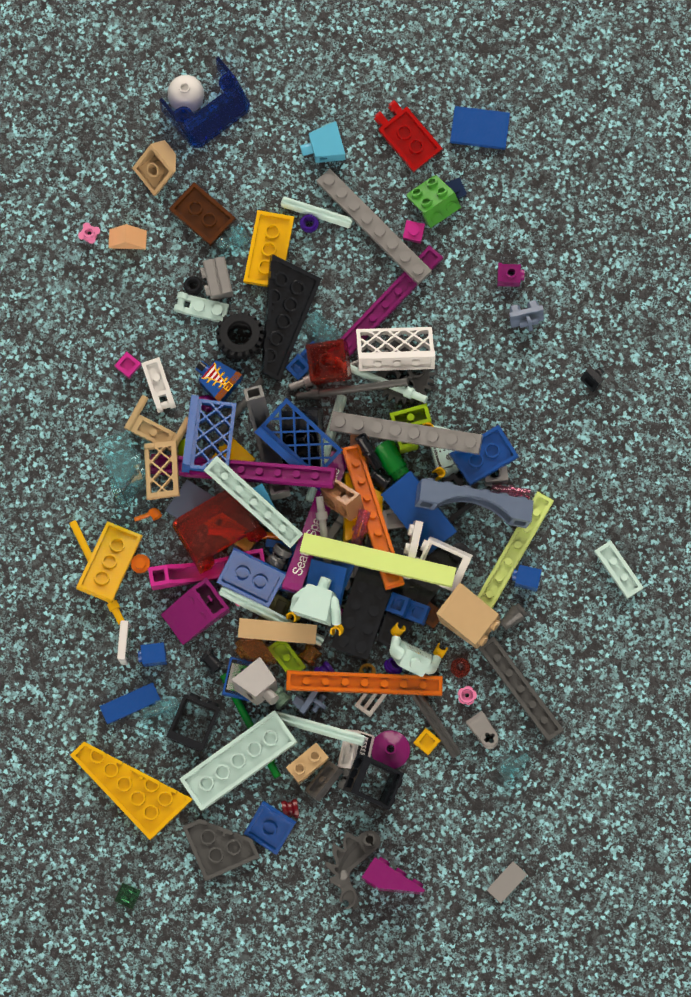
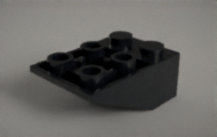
M298 407L323 431V407ZM283 408L282 417H293L292 408ZM295 412V417H301ZM293 419L282 420L283 431L293 430ZM296 419V430H307V422L304 419ZM307 432L296 433L297 444L307 443ZM310 432V443H321V435L318 432ZM283 433V441L286 444H294V433ZM321 445L310 446L311 457L322 456ZM297 446V454L300 457H308V446ZM311 459V466L321 467V459Z

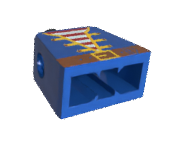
M217 360L211 366L201 361L195 369L202 374L199 379L200 385L215 401L224 402L243 380L241 373Z

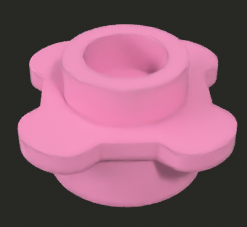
M88 222L84 223L82 231L78 233V237L93 244L96 241L97 234L100 233L99 227L91 226Z

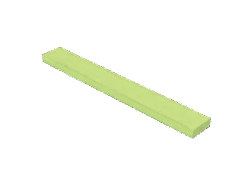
M538 491L533 498L532 522L527 528L517 527L477 596L492 609L554 500Z
M304 533L300 553L450 588H452L456 573V567Z

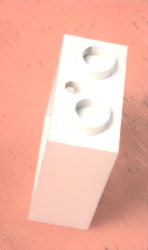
M430 536L428 541L424 539L420 548L423 553L420 558L416 557L417 559L425 560L432 545L463 558L455 574L452 588L438 585L453 592L458 584L461 583L473 555Z

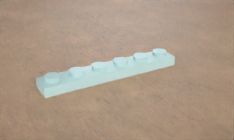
M218 456L203 470L289 548L303 535L300 530Z

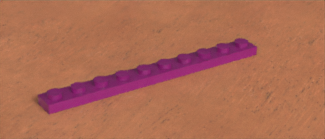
M151 454L150 460H152L156 454ZM161 454L154 463L161 468L168 459ZM178 456L180 477L212 479L206 472L190 470L189 473L182 472L183 456ZM201 457L196 458L194 461V465L202 466L207 463ZM240 460L229 461V467L245 482L334 489L336 468ZM172 462L164 469L170 476L172 475ZM153 464L150 466L151 474H156L159 471Z

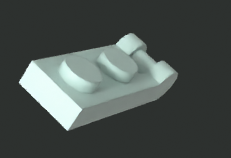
M178 292V302L174 305L173 311L220 322L223 321L225 315L227 316L229 304ZM185 301L190 302L189 308L184 306Z

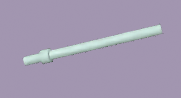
M327 354L323 358V361L372 382L388 381L368 371H358V367ZM409 386L389 388L403 394V397L408 399L413 398L423 403H426L428 396L416 392L414 388Z

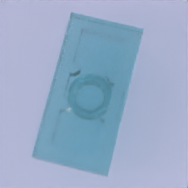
M178 698L166 702L164 699L155 701L153 706L141 709L142 716L147 719L178 709L180 701Z

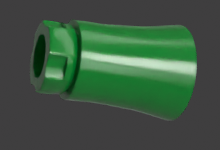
M386 440L375 447V453L382 466L395 482L409 472L407 464L394 441Z

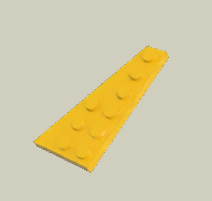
M83 742L70 754L150 841L193 800L86 742Z

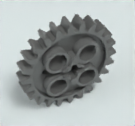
M404 347V348H402L400 351H401V352H406V351H410V350H408V349H406V347ZM422 369L420 375H414L412 370H408L407 376L404 378H408L409 385L416 392L427 396L425 391L431 392L429 385H434V380L430 378L435 377V373L430 372L434 369ZM406 370L378 371L373 374L385 379L389 375L395 376L396 379H401V374H404ZM389 388L377 390L378 392L384 391L382 398L387 395L389 396V403L395 399V405H398L399 401H402L403 406L406 405V401L413 405V398L403 397V394Z

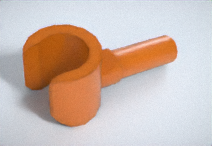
M151 508L147 513L134 517V520L136 522L151 516L152 520L155 521L161 518L162 514L159 509Z

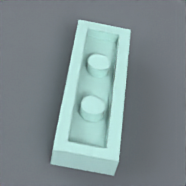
M611 540L594 551L626 599H629L644 588Z

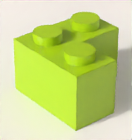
M427 403L389 414V419L393 421L418 425L427 422L432 423ZM396 442L400 454L418 450V445Z

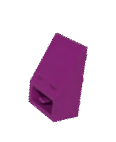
M206 577L182 595L161 616L182 645H185L230 613V609Z
M374 857L362 876L364 882L378 891L423 895L425 892L421 882L416 879L409 880L406 878L407 873L399 868H396V870L389 867L390 862L382 857L379 859Z

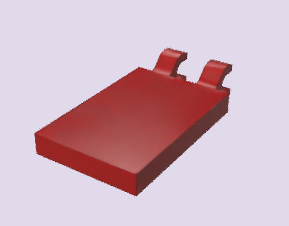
M393 100L389 104L388 109L395 116L388 121L382 112L379 111L374 115V120L381 126L378 132L414 173L441 152L443 148L408 107L402 110L398 103Z

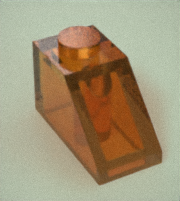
M241 638L235 642L237 647L235 652L241 659L245 658L247 661L254 662L260 657L265 664H277V660L262 640Z

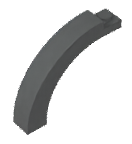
M262 385L243 389L261 461L282 464L280 455L255 433L259 426L270 416ZM270 421L267 427H269L273 431L272 423ZM268 484L272 501L291 496L288 485Z

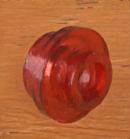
M463 658L455 659L451 664L452 674L458 678L468 675L470 671L469 662ZM462 664L464 670L459 671L457 665Z

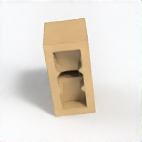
M315 743L289 764L286 769L300 785L329 760V757Z

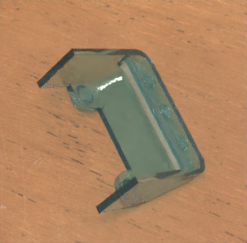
M128 431L98 440L112 491L120 509L130 505L145 483L144 467L140 468L142 465L139 454L136 455L135 449L132 447Z

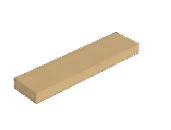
M239 618L238 638L316 644L317 625Z

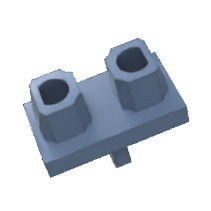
M536 300L529 301L527 309L521 310L520 305L510 306L509 319L511 328L520 326V328L527 327L529 332L533 331L532 325L539 324V321H544L543 306H539Z
M307 691L310 693L307 699L297 694L292 702L303 716H305L313 703L315 705L311 711L314 713L319 708L325 710L327 707L323 704L326 696L321 694L319 699H316L320 692Z

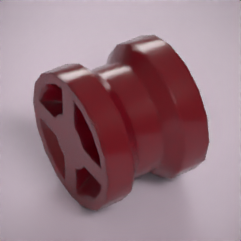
M293 799L290 802L281 801L283 814L296 819L300 818L297 799Z

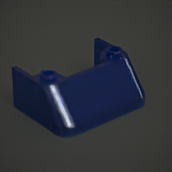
M219 56L216 58L217 70L222 74L219 79V87L223 93L194 114L190 108L185 106L179 107L173 112L163 98L159 100L162 112L193 148L204 146L250 110L249 99L237 78Z

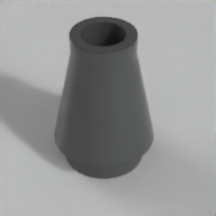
M519 603L515 606L513 604L502 620H500V624L508 630L510 627L525 620L528 613Z

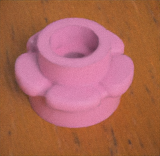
M465 686L458 691V700L462 704L471 705L474 703V699L477 698V693L472 687Z

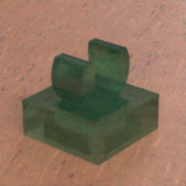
M122 883L115 902L133 909L141 891Z

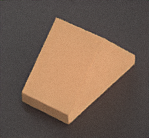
M128 224L109 229V248L146 250L147 230Z

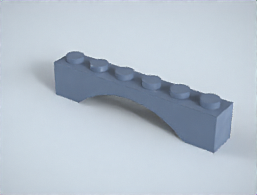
M422 478L417 485L415 507L435 510L440 506L450 503H473L493 511L507 525L527 528L532 522L534 501L528 500L524 496L513 497L507 493H493L488 489H473L469 485L458 486L449 481L438 482L433 478Z

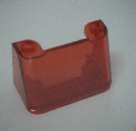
M226 490L175 519L172 525L178 539L200 574L212 568L215 562L213 555L244 537L250 542H258L267 536L259 520Z

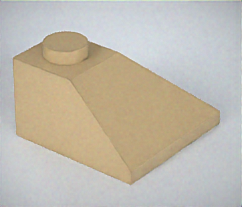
M165 140L150 144L132 167L154 196L160 192L176 172V153Z

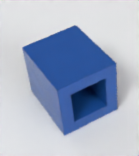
M519 565L518 570L514 569L512 580L515 581L514 587L537 592L542 570Z
M164 642L140 645L141 650L138 651V660L142 662L144 667L167 664Z

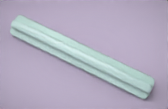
M283 197L281 201V207L305 215H313L317 219L350 228L353 219L351 217L288 197Z

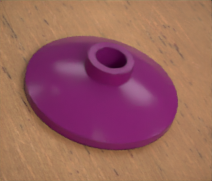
M388 730L375 737L371 754L373 759L397 769L408 760L410 745L404 735L397 731ZM388 746L394 747L392 753L387 751Z

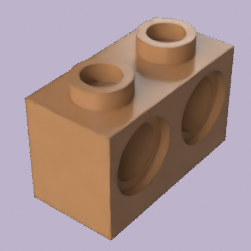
M336 478L334 489H320L325 505L349 521H352L365 510L361 495Z

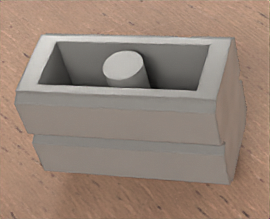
M225 256L202 261L204 267H201L200 270L202 279H207V285H204L206 296H210L213 301L233 297Z

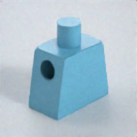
M336 121L310 132V143L300 145L302 156L313 154L316 163L346 160Z

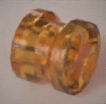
M306 644L305 650L298 654V657L311 667H314L316 659L322 656V653L310 644Z

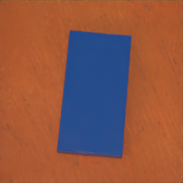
M409 471L381 494L407 530L414 521L423 522L419 540L420 547L424 539L428 541L430 536L446 542L458 532L440 507L435 510L415 507L417 485L420 481L412 471ZM432 545L431 548H430V550H429L428 555H430V554H431L433 551H435L438 547L435 546V545Z

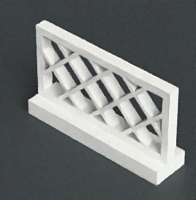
M432 327L356 329L358 371L435 369ZM406 334L409 338L404 341L399 336ZM428 334V337L423 340L418 335ZM368 335L371 339L366 342L361 336ZM388 335L390 338L384 341L380 336ZM414 339L420 344L413 347L409 343ZM394 340L400 343L396 348L390 345ZM374 341H377L382 345L378 348H375L371 344ZM424 346V347H426L427 349H429L430 351H419V350ZM386 347V348H388V349H389L390 351H392V352H381V351ZM406 347L410 351L401 352L400 350ZM366 348L372 351L371 353H362Z

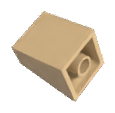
M461 583L458 584L436 613L441 624L476 649L479 646H484L489 638V633L492 630L495 631L500 625L499 614Z

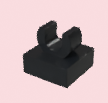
M590 366L580 380L594 392L603 382L602 375L605 372L600 367L594 370Z

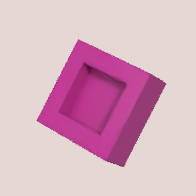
M407 220L403 240L421 244L425 224Z
M126 352L114 366L130 379L142 364Z

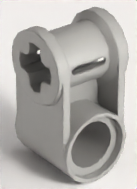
M480 711L466 721L469 729L486 749H493L497 746L498 735L483 711ZM487 735L489 737L494 736L493 743L485 742Z

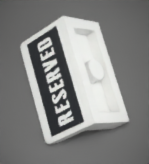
M345 729L364 735L366 740L363 746L343 741L337 766L341 769L351 770L357 754L370 757L375 738L374 735L359 730Z

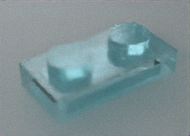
M316 310L303 323V326L329 349L343 336L340 331Z

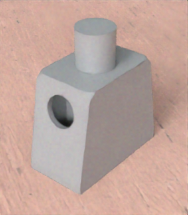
M260 657L232 679L234 690L255 705L261 704L264 700L273 705L279 699V696L275 693L278 689L277 681Z

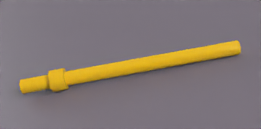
M74 520L69 524L87 561H89L92 552L77 521ZM114 599L112 604L107 602V607L113 613L118 625H120V621L124 620L119 610L120 605L118 601Z

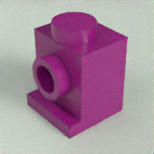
M498 263L497 286L520 287L521 281H524V269H521V264ZM508 272H514L515 274L510 276Z

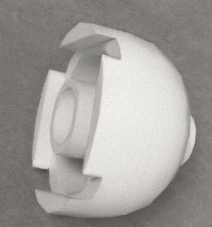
M180 75L173 79L168 87V101L172 108L178 112L192 113L202 106L204 89L198 79L190 75Z

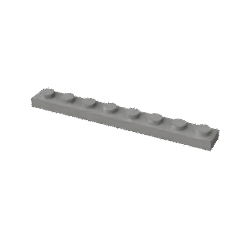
M330 168L316 180V183L417 285L432 273V270Z
M335 411L332 412L329 428L333 432L352 435L366 433L367 437L478 455H480L483 439L482 434Z

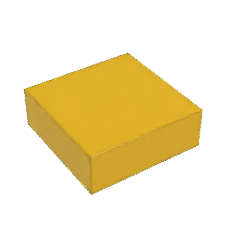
M425 728L413 744L429 756L441 740Z

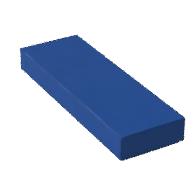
M152 682L99 707L106 723L111 724L161 701Z

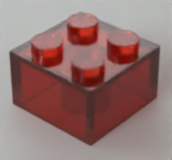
M338 339L306 345L311 383L320 385L352 380L347 341Z

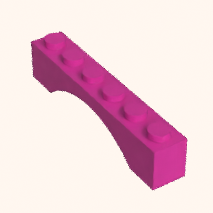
M263 548L244 551L265 562ZM229 556L195 563L166 564L149 567L152 590L189 585L199 583L206 577L209 581L217 580Z

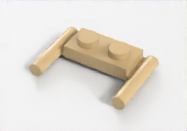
M142 395L124 428L151 443L176 440L178 447L187 431L188 417H185L179 430L175 433L140 415L149 399Z

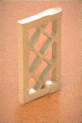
M177 441L144 444L146 500L180 496ZM166 448H171L170 458L163 453ZM150 450H157L158 453L150 460ZM162 454L168 460L160 468L154 462ZM170 462H172L171 476L164 471ZM152 464L159 469L153 478H151L150 467ZM163 472L169 478L161 486L155 480ZM173 480V490L167 491L164 489ZM154 482L160 489L152 493L151 484Z

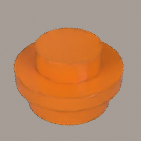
M138 554L132 558L131 567L136 573H145L150 567V560L147 556Z

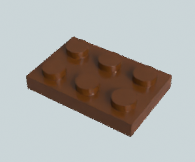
M195 182L169 208L173 215L209 246H212L236 220V217Z

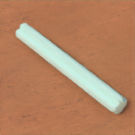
M276 711L285 725L363 746L366 737L362 734Z

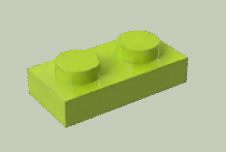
M276 641L267 648L285 672L287 670L303 671L306 668L305 664L287 642Z

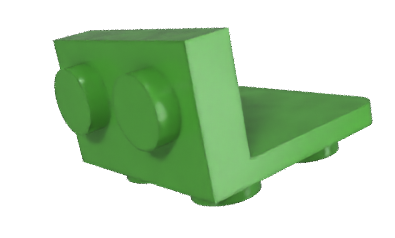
M437 175L432 176L407 193V198L422 212L426 224L430 228L461 208L455 192Z

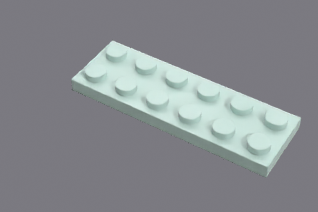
M274 710L182 776L180 781L199 809L204 811L298 742L279 714Z

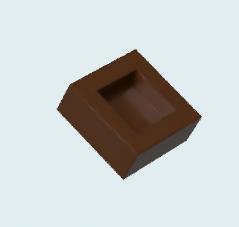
M429 602L427 606H430L431 610L425 624L434 630L440 622L436 614L439 608Z

